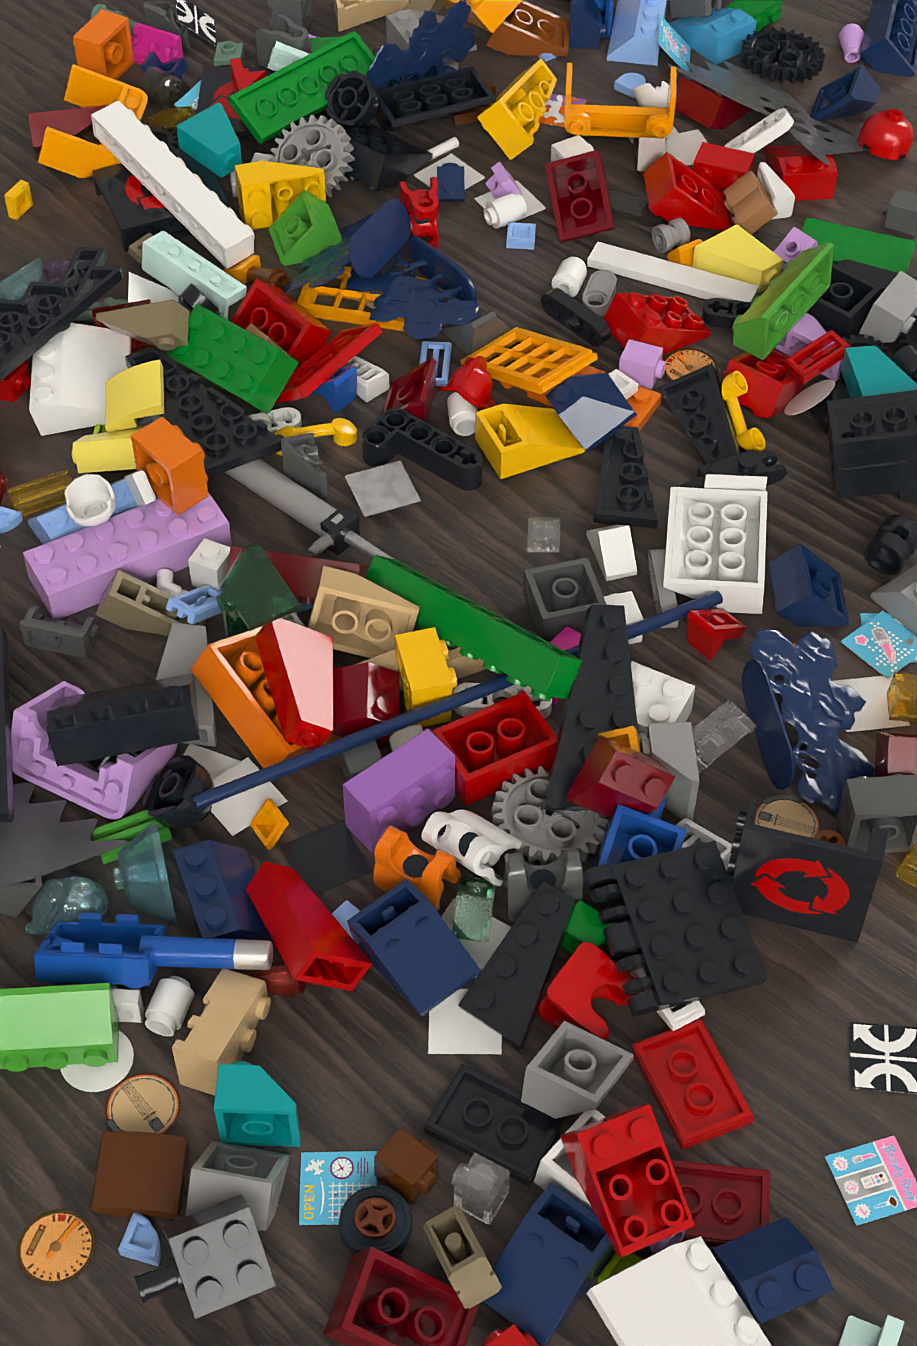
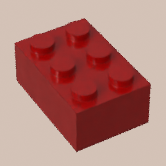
M525 691L432 730V733L455 755V791L465 806L490 796L497 791H501L502 783L504 781L511 783L514 773L523 778L526 768L534 775L538 773L539 766H542L545 771L549 770L553 766L557 749L555 746L557 736Z

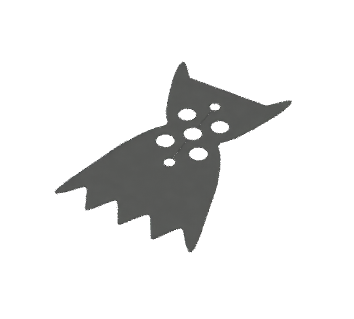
M725 60L723 62L729 70L707 61L704 62L711 71L688 62L685 63L692 72L676 67V70L764 115L769 116L772 114L766 111L764 107L774 110L784 108L783 106L795 108L799 113L790 111L788 113L803 120L804 123L801 124L794 121L788 131L815 157L827 165L830 164L825 155L870 150V147L865 143L862 148L857 141L858 138L812 119L807 111L787 92L774 82H771L768 77L760 78L761 73L752 74V69H744ZM761 97L768 99L770 102L762 100ZM814 125L825 127L829 132H822L816 129ZM797 126L804 128L807 131H809L810 134L801 133L797 131L794 127ZM824 138L832 140L833 143L826 141Z
M32 782L13 784L14 819L12 822H0V888L32 880L38 874L43 876L123 846L127 843V840L91 841L90 838L98 819L60 822L66 800L31 804L29 799L36 784Z

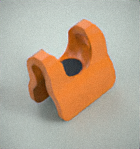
M392 825L387 828L374 849L375 867L373 880L375 885L379 889L388 892L407 878L431 902L437 912L440 909V898L444 889L442 878L451 883H457L461 877L460 869L456 868L455 856L441 849H438L435 855H430L413 845L406 832Z

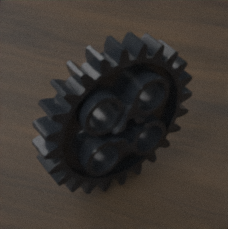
M771 27V31L762 28L761 33L754 31L753 35L748 34L747 39L743 40L740 57H742L741 62L746 63L745 68L752 69V74L761 73L760 78L768 76L771 82L779 79L781 84L785 80L794 84L795 80L804 83L805 78L812 80L813 76H818L819 71H822L825 54L823 53L824 48L819 47V42H812L813 37L804 38V33L797 35L793 29L790 32H786L785 28L777 31L774 27Z

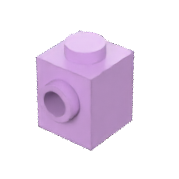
M796 227L791 229L774 251L775 254L783 259L782 272L786 264L790 260H794L802 251L818 246L816 240Z
M629 339L620 357L619 371L637 382L638 385L653 389L657 378L662 379L665 372L666 361H662L663 348Z

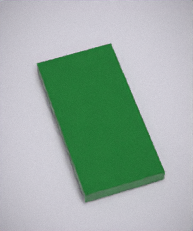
M808 217L802 228V232L816 240L818 246L829 242L834 244L833 263L836 265L840 261L847 259L896 273L902 271L907 274L917 242Z

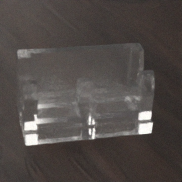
M730 699L692 729L695 753L698 759V773L704 771L705 767L708 768L716 759L743 739L748 733L750 734L757 726Z

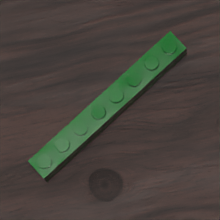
M374 555L365 579L419 606L414 628L424 630L435 627L439 640L444 639L447 646L460 647L459 653L473 660H483L482 666L492 672L506 673L508 675L506 680L517 686H529L532 688L531 694L545 701H551L552 697L567 699L582 663L581 659L398 560Z

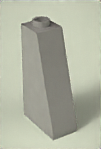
M172 623L156 680L192 673L190 669L208 645L206 626L190 623ZM195 677L200 739L183 743L216 747L217 734L214 701Z

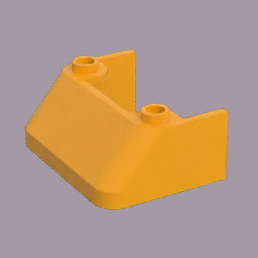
M567 63L564 127L570 134L664 138L672 132L676 105V67H671L667 106L666 108L571 104L573 63Z
M72 65L64 101L84 108L111 105L119 100L127 109H131L136 118L141 122L148 101L144 91L80 66ZM47 127L45 130L38 163L81 179L92 177L93 170L121 163L101 142L97 145Z

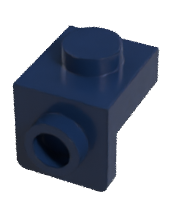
M154 51L147 55L141 65L145 76L154 88L167 84L170 86L177 84L182 80V75L188 67L183 57L162 63Z
M445 163L442 166H437L438 201L464 202V166H459L456 163Z

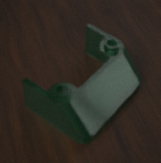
M257 542L241 549L219 587L220 594L216 596L218 606L223 613L226 638L252 631L301 610V604Z

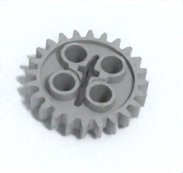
M311 115L309 122H307L303 117H300V125L297 126L291 122L292 130L288 132L283 129L282 133L285 137L283 139H275L279 146L278 148H271L270 151L276 156L268 159V162L323 168L326 195L331 198V189L335 188L340 191L339 181L347 182L348 179L344 176V173L353 170L347 164V162L355 160L349 153L354 150V147L349 143L351 138L345 132L346 130L332 118L327 120L321 115L317 119L314 115Z
M539 766L538 773L535 775L526 768L523 778L514 773L511 783L506 781L502 783V789L496 792L492 805V824L522 842L520 849H515V853H523V855L527 856L528 864L532 865L537 860L540 861V865H547L548 862H554L559 858L561 850L579 849L581 861L584 863L587 862L589 853H597L598 845L602 844L608 820L605 819V816L591 810H541L543 798L546 796L549 784V774H546L542 766Z

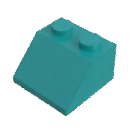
M244 1061L219 1064L214 1113L220 1142L233 1145L301 1147L297 1105L261 1066L252 1065Z

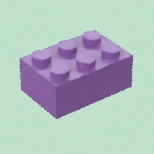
M426 729L343 784L345 825L371 853L374 852L377 842L390 825L402 831L418 826L427 815L438 808L446 807L455 797V755L429 729Z

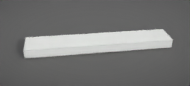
M602 242L596 243L587 261V266L595 269L609 271L613 274L706 300L721 298L752 303L758 294V285Z

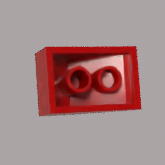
M802 144L764 147L763 152L767 165L790 188L795 196V201L833 199L838 170L832 155H825L830 164L827 165L815 157Z
M668 152L643 173L646 185L645 190L649 201L648 207L655 216H661L668 222L680 217L688 226L725 231L732 227L729 210L723 202L726 199L724 192Z
M774 349L764 360L748 352L730 359L720 383L722 387V382L728 374L739 371L746 379L748 385L747 393L737 397L739 404L752 409L751 412L754 415L765 419L779 414L804 384L800 382L799 376L795 377L792 374L791 369L787 370L784 367V360L789 356Z

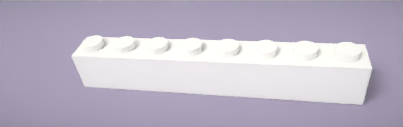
M118 100L91 114L94 136L226 269L254 254L255 235L251 227L247 224L244 225L237 218L235 212L230 207L227 208L220 201L218 195L214 191H210L203 184L197 174H193L186 167L181 158L174 156L169 151L165 142L159 141L153 135L151 129L147 125H143L136 118L131 109H127Z

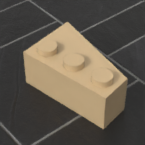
M332 0L338 32L403 10L409 3V0Z
M228 969L221 970L204 996L203 1003L206 1006L201 1016L192 1015L188 1021L187 1027L192 1030L186 1040L181 1041L177 1039L172 1046L180 1085L214 1096L216 1093L219 1064H231L241 1061L244 1052L249 1053L256 1039L255 1028L259 1019L264 1020L271 1005V998L267 995L266 981Z

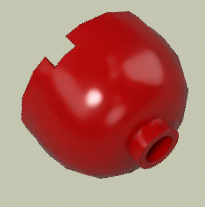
M897 109L879 111L866 119L857 141L862 148L864 143L869 146V153L889 160H898L900 155H904L905 159L913 143V127L909 120L903 116L904 114Z

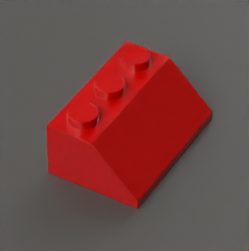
M257 278L230 321L244 330L250 323L255 325L299 362L297 367L323 347L332 332L279 287Z

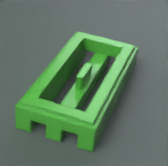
M144 810L95 828L92 838L93 841L127 840V843L123 846L100 855L104 865L172 840L169 828L147 814L148 810ZM159 829V831L153 832V833H151V834H148V835H145V836H142V837L139 838V835H142V834L148 833V832H150V831Z

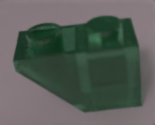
M469 874L468 878L460 879L456 893L452 932L458 939L489 943L497 886L477 874Z

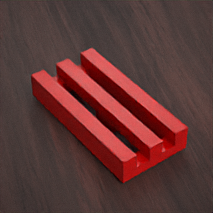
M830 330L785 359L784 367L787 370L791 369L792 374L795 377L799 376L800 382L805 384L841 361L844 357L845 348H851V346L833 330ZM833 341L835 342V343H833L832 345H830V346H828L827 348H825L824 350L822 349V348H824L825 346H827L828 344L832 343ZM811 355H813V357H811L810 359H808L807 361H805L804 363H802L801 365H799V363H801L802 361H804L805 359H807L808 357H810Z

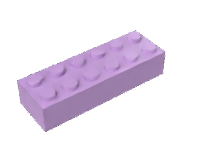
M209 492V497L180 515H176L160 499H156L146 505H141L113 516L107 522L96 527L88 526L25 551L23 556L31 583L51 617L60 620L99 604L104 590L118 570L145 583H150L157 580V572L160 569H169L174 573L189 567L188 559L204 538L231 547L229 521Z

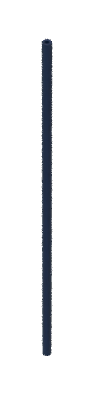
M715 591L628 625V640L687 617L690 610H706L723 602L722 595L719 591ZM577 645L564 651L578 658L580 648ZM503 674L192 796L194 807L196 810H199L515 684L507 681L508 675Z

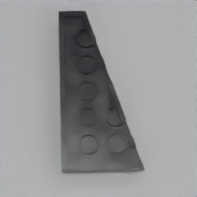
M152 346L125 356L128 368L160 359L164 377V414H159V416L166 419L171 425L178 426L185 437L192 443L196 442L201 446L205 454L204 467L208 478L282 450L281 438L285 437L280 434L276 436L271 433L265 423L260 420L254 421L248 417L243 408L214 388H207L202 385L200 379L194 374H186L178 368V363Z
M592 604L586 611L578 646L580 648L578 658L582 660V663L565 702L555 745L557 749L553 766L549 771V784L546 796L543 798L541 810H588L568 801L566 796L599 738V733L633 725L638 732L624 605Z

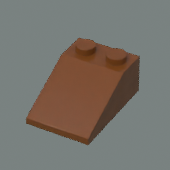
M522 0L493 34L487 32L486 46L507 55L540 56L542 53H550L554 56H566L569 50L570 21Z

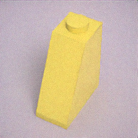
M737 224L696 245L692 268L758 285V293L767 289L773 278L777 279L780 276L783 259Z
M145 426L85 435L73 442L72 459L77 464L78 473L136 469L131 435Z

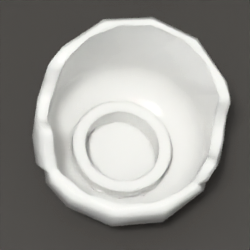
M662 81L661 87L657 86L656 89L650 83H645L633 89L640 107L666 108L669 85L666 82Z
M85 474L75 478L65 489L67 512L71 520H74L80 526L96 527L107 522L116 508L112 487L100 475Z

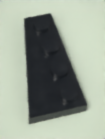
M712 363L657 387L706 464L741 454L727 405L722 397L718 374Z
M622 426L605 439L594 522L657 529L658 517L653 506L654 499L648 483L649 476L644 464V453L638 427Z

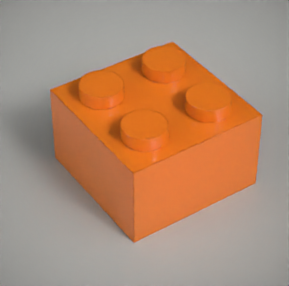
M101 10L73 36L77 66L117 80L135 63L127 17Z
M160 417L131 435L137 471L142 470L145 472L155 496L176 515H180L209 497L207 489L208 476L204 467V451L198 443H192L185 437L178 426L171 425L166 419Z

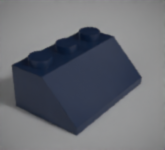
M206 840L173 850L177 874L199 938L265 940L274 943L245 889L255 875L247 849Z

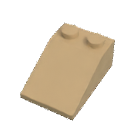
M323 566L307 628L333 637V649L373 658L395 649V635L413 632L419 606L355 573Z

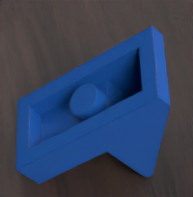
M355 366L341 367L310 395L320 394L321 397L324 396L333 413H338L356 398L357 369Z

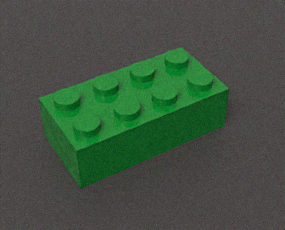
M197 303L189 315L188 345L175 347L174 350H170L166 354V356L186 369L265 414L271 411L299 363L281 349Z

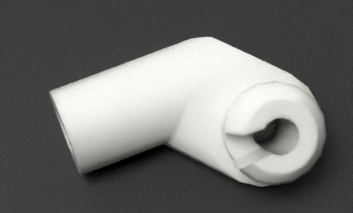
M160 569L157 572L156 588L173 596L188 592L187 590H182L181 586L173 583V572L171 570Z

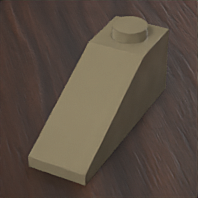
M174 299L96 313V320L111 330L161 350L170 351L174 350L175 347L188 345L189 310Z
M120 570L116 572L104 590L95 614L124 629L169 636L172 623L188 624V616L180 618L176 615L178 610L170 612L166 609L168 600L175 596ZM206 619L195 623V625L204 626Z

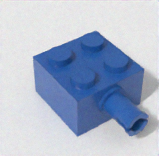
M664 796L656 810L648 814H643L618 804L607 825L594 867L604 864H619L681 849L687 830L660 820L667 802L666 797Z

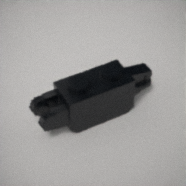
M751 450L698 467L697 476L681 484L680 487L704 488L706 474L767 477L766 486L777 481H782L788 472L783 464L775 466L778 458L774 451L757 455L755 450Z

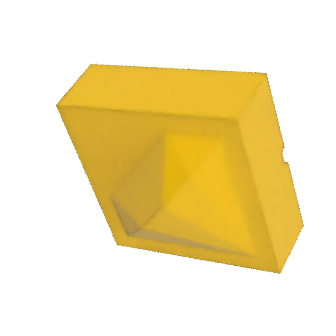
M20 180L4 195L8 216L12 219H19L33 206L30 186L26 181Z

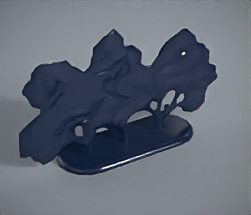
M460 0L449 8L441 23L437 22L435 12L424 10L419 19L418 27L413 29L409 36V46L403 51L396 44H383L367 71V77L375 84L377 89L390 87L388 83L391 79L397 81V85L456 71L455 68L447 65L450 60L458 63L464 61L469 49L474 46V30L463 28V25L467 22L471 6L467 4V1ZM446 53V59L443 61V55Z
M390 199L374 214H370L361 218L356 223L342 228L340 234L343 241L337 245L329 246L319 254L304 260L301 265L302 269H309L295 276L284 286L283 290L292 292L307 283H310L309 288L323 286L341 276L345 271L344 267L349 264L361 277L371 278L410 237L411 223L404 205L396 199Z
M412 236L408 242V250L413 262L401 260L403 254L399 249L397 251V261L399 262L393 265H403L404 268L409 266V268L399 271L390 269L383 276H372L371 278L361 277L352 268L350 272L351 277L346 284L348 289L362 292L382 290L383 295L375 299L374 306L376 310L372 311L369 320L388 322L397 318H405L403 330L410 338L415 340L436 337L437 333L442 329L441 324L443 323L465 325L479 317V314L476 313L479 309V303L477 302L475 287L467 273L455 262L417 236ZM417 268L428 279H417L414 276V270ZM406 271H411L409 275H405ZM437 286L443 289V291H439ZM450 297L449 301L443 302L444 298Z
M778 629L757 630V639L752 641V645L749 648L751 655L756 660L747 662L743 669L742 691L768 776L777 789L784 790L793 781L796 764L803 771V776L799 779L798 783L800 796L809 803H824L833 813H837L846 779H854L859 776L871 778L875 771L874 766L860 750L846 744L839 738L840 730H850L855 722L854 713L860 712L866 701L849 685L835 684L830 680L838 663L834 645L828 639L821 638L818 634L809 631L808 634L799 639L798 645H793ZM780 674L784 676L782 681L775 682L774 676ZM774 692L779 693L782 697L781 713ZM784 722L794 725L797 730L799 740L794 749L791 747ZM803 743L807 744V751L799 749ZM799 755H808L817 760L818 768L816 769L804 764L806 763L805 759L799 758ZM806 771L816 774V778H809Z

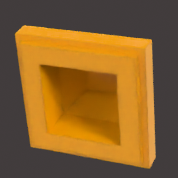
M266 799L250 823L251 828L268 850L274 847L289 825L287 819L271 799Z

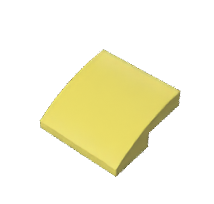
M160 359L128 368L105 382V428L107 432L137 427V418L164 414V377Z

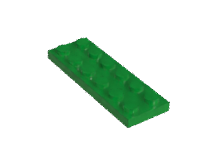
M353 31L232 94L228 99V103L258 143L262 144L282 133L283 129H290L291 122L295 125L299 124L300 117H310L328 108L325 93L330 82L338 74H346L351 71H357L367 76V71L376 57L356 31Z

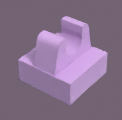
M498 162L491 168L494 175L486 182V186L490 189L495 199L510 193L514 195L522 194L515 180L501 162Z

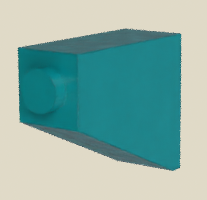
M219 102L176 125L179 149L220 178L233 172L235 165L242 164L240 142L222 104Z
M875 345L845 348L841 373L850 398L917 390V383Z

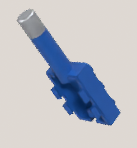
M80 913L78 917L79 922L57 921L47 935L48 940H44L34 954L36 981H48L53 985H65L70 982L87 984L109 983L124 985L128 988H141L151 984L159 967L269 970L273 962V944L271 941L167 936L166 926L139 924V915L117 914L115 918L116 923H103L102 913Z

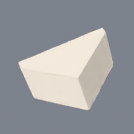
M617 524L587 531V538L606 581L637 575L629 525Z

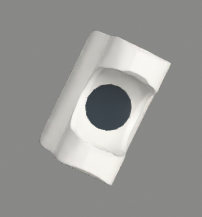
M456 810L452 813L441 811L433 813L428 819L421 835L423 841L436 849H441L455 856L457 862L496 886H502L504 879L494 873V869L491 867L497 863L505 851L512 848L520 849L522 844L520 840L467 810ZM444 825H446V829L443 835H438L440 829Z

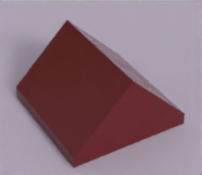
M431 357L390 384L382 414L388 409L400 408L428 423L436 395V360Z

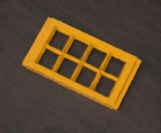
M344 267V273L336 278L342 279L339 289L324 286L309 288L310 283H307L303 286L297 301L300 306L315 318L359 325L378 323L380 328L404 331L405 318H397L388 322L369 320L371 312L363 311L366 302L374 303L375 299L381 295L371 294L370 291L357 292L345 290L347 281L351 277L352 267ZM416 277L417 279H420V280H427V279H428V278ZM317 295L335 297L332 307L314 304ZM342 298L360 301L357 310L338 307Z
M519 327L513 328L467 356L475 358L480 355L484 357L487 363L486 370L490 373L491 378L538 394L548 391L598 359L597 354L593 353L591 349ZM520 342V344L516 345L515 347L508 349L515 343ZM536 347V349H534V350L531 351L530 353L524 354L525 352H527V351L530 350L531 348ZM550 352L553 353L545 359H540ZM496 355H500V356H498L497 358L493 359L492 361L487 362V361H488L489 359H491L492 357H494V356H496ZM467 357L460 360L461 365L465 364ZM567 357L570 358L569 360H567L566 362L562 363L561 365H558V364H557L558 362L562 361L563 359H565V358H567ZM516 360L515 362H513L512 364L508 365L507 367H502V366H504L505 364L509 363L510 361ZM529 365L532 366V367H530L529 369L525 370V371L522 372V373L519 372L520 370L524 369L525 367H527V366H529ZM546 370L549 371L548 373H546L545 375L541 376L540 378H535L536 376H538V375L541 374L542 372H544V371H546Z

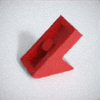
M240 58L230 59L231 78L235 93L267 77L265 70L249 72L248 68H243Z
M724 609L690 610L687 615V642L709 660L715 657L724 640L741 638L747 629L744 624Z

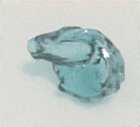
M77 875L62 879L46 880L33 898L31 904L32 921L26 924L25 931L30 934L41 935L52 929L57 921L79 922L78 917L80 913H102L103 916L108 907L105 889L89 878Z

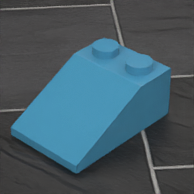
M712 8L711 15L681 17L669 23V25L693 50L716 65L741 53L743 40L747 39L748 34L753 35L757 20L741 9L721 8L720 11H715Z

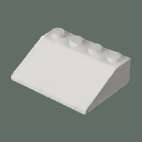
M70 323V327L67 330L59 332L33 354L29 411L41 436L96 426V424H105V382L128 369L125 356L131 354V337L108 328Z
M671 487L663 587L693 599L719 591L723 602L713 607L724 609L731 613L762 614L765 580L767 491Z
M701 1236L671 1245L597 1284L587 1292L618 1346H772Z

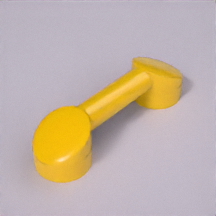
M734 371L728 374L722 382V397L726 401L738 444L746 451L755 450L758 453L765 449V439L759 429L753 427L747 430L737 397L747 393L748 385L744 376L739 371Z
M335 418L331 423L299 428L285 426L274 434L276 436L280 434L283 437H291L313 432L314 438L333 435L334 442L340 446L352 445L357 440V428L352 422L343 418ZM282 450L276 452V454L282 456Z

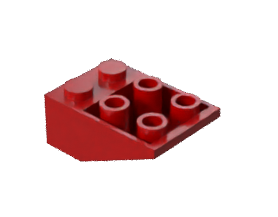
M617 292L603 317L608 323L613 336L624 348L630 339L662 347L663 354L706 339L711 334V331L703 324L704 320L694 314L688 307V302L679 296L663 297L658 294L640 295L636 292H631L630 294Z
M650 1104L630 1107L560 1136L573 1173L619 1257H624L695 1226Z

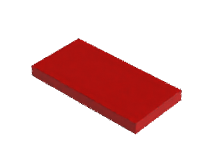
M372 323L339 332L294 370L275 403L303 399L310 395L383 333L379 324Z

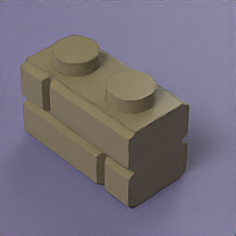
M453 1206L425 1222L423 1226L425 1233L465 1309L472 1308L500 1292L499 1290L502 1286L460 1206Z

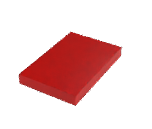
M701 1018L675 1031L668 1030L631 1044V1052L634 1054V1058L681 1150L753 1123L754 1115Z

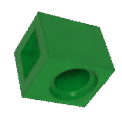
M579 900L575 906L561 948L573 955L581 943L589 942L606 954L609 948L603 930L617 923L601 924L598 917L600 912Z

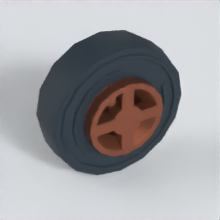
M370 1186L359 1189L348 1197L340 1211L338 1228L342 1243L352 1255L372 1246L395 1257L405 1248L409 1241L413 1222L409 1206L399 1193L388 1187ZM369 1226L376 1227L377 1231L370 1229Z

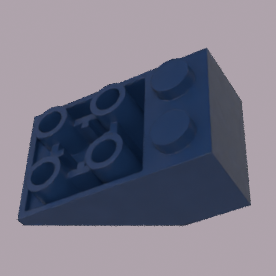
M407 878L347 920L353 940L367 955L372 965L421 1017L482 973L479 966L431 902Z
M550 1182L527 1212L492 1268L502 1286L499 1290L500 1292L482 1303L510 1324H514L522 1333H529L537 1344L546 1346L615 1252L596 1214Z

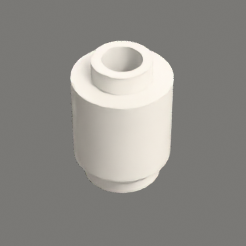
M513 193L491 200L486 203L484 218L495 229L506 226L509 222L519 221L527 213L525 200L520 194L514 195Z
M569 257L563 260L552 279V288H559L571 297L577 295L587 275L586 265L583 260L578 257Z
M454 392L447 399L450 427L460 436L471 435L475 432V412H478V408L465 400L458 392Z
M170 976L169 978L159 980L145 1012L147 1018L145 1025L149 1030L162 1036H173L175 1030L181 1028L195 996L188 981L178 976Z

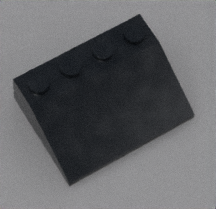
M472 66L378 89L380 104L376 120L382 131H397L402 126L410 124L421 125L426 120L435 118L445 119L450 117L451 114L475 110L476 108L496 102V97Z
M324 116L327 120L331 119L330 116ZM303 117L307 122H309L310 117ZM369 123L360 128H349L341 125L351 138L349 143L354 147V150L349 153L355 158V160L347 162L353 170L345 172V177L354 181H363L366 183L365 187L371 190L381 191V188L394 187L432 159L433 153L386 131H382V129Z
M191 673L56 699L47 711V735L57 767L200 739L194 674Z

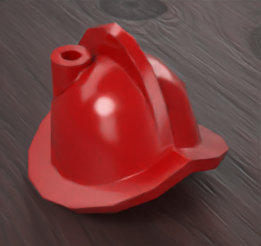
M480 355L475 358L467 357L465 364L454 371L446 387H438L439 391L458 392L465 400L481 410L496 406V402L492 397L493 381L490 373L486 370V359Z

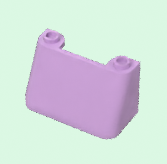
M63 681L15 709L11 728L13 772L29 782L111 820H118L132 810L147 790L156 774L159 775L175 754L178 745L177 743L146 749L136 757L125 753L118 758L116 763L106 762L100 767V771L86 761L57 767L47 735V711L56 699L85 694L84 691Z

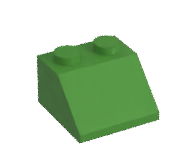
M303 190L268 228L280 262L285 266L302 263L304 260L319 254L327 247L337 245L342 240L329 204L306 190Z

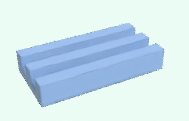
M422 341L419 365L427 361L428 349H433V359L436 360V386L446 387L449 378L452 343ZM440 349H443L445 352L442 378H437Z
M207 584L170 598L166 609L170 612L178 610L176 614L178 617L184 618L188 616L187 622L195 624L230 610L233 600Z

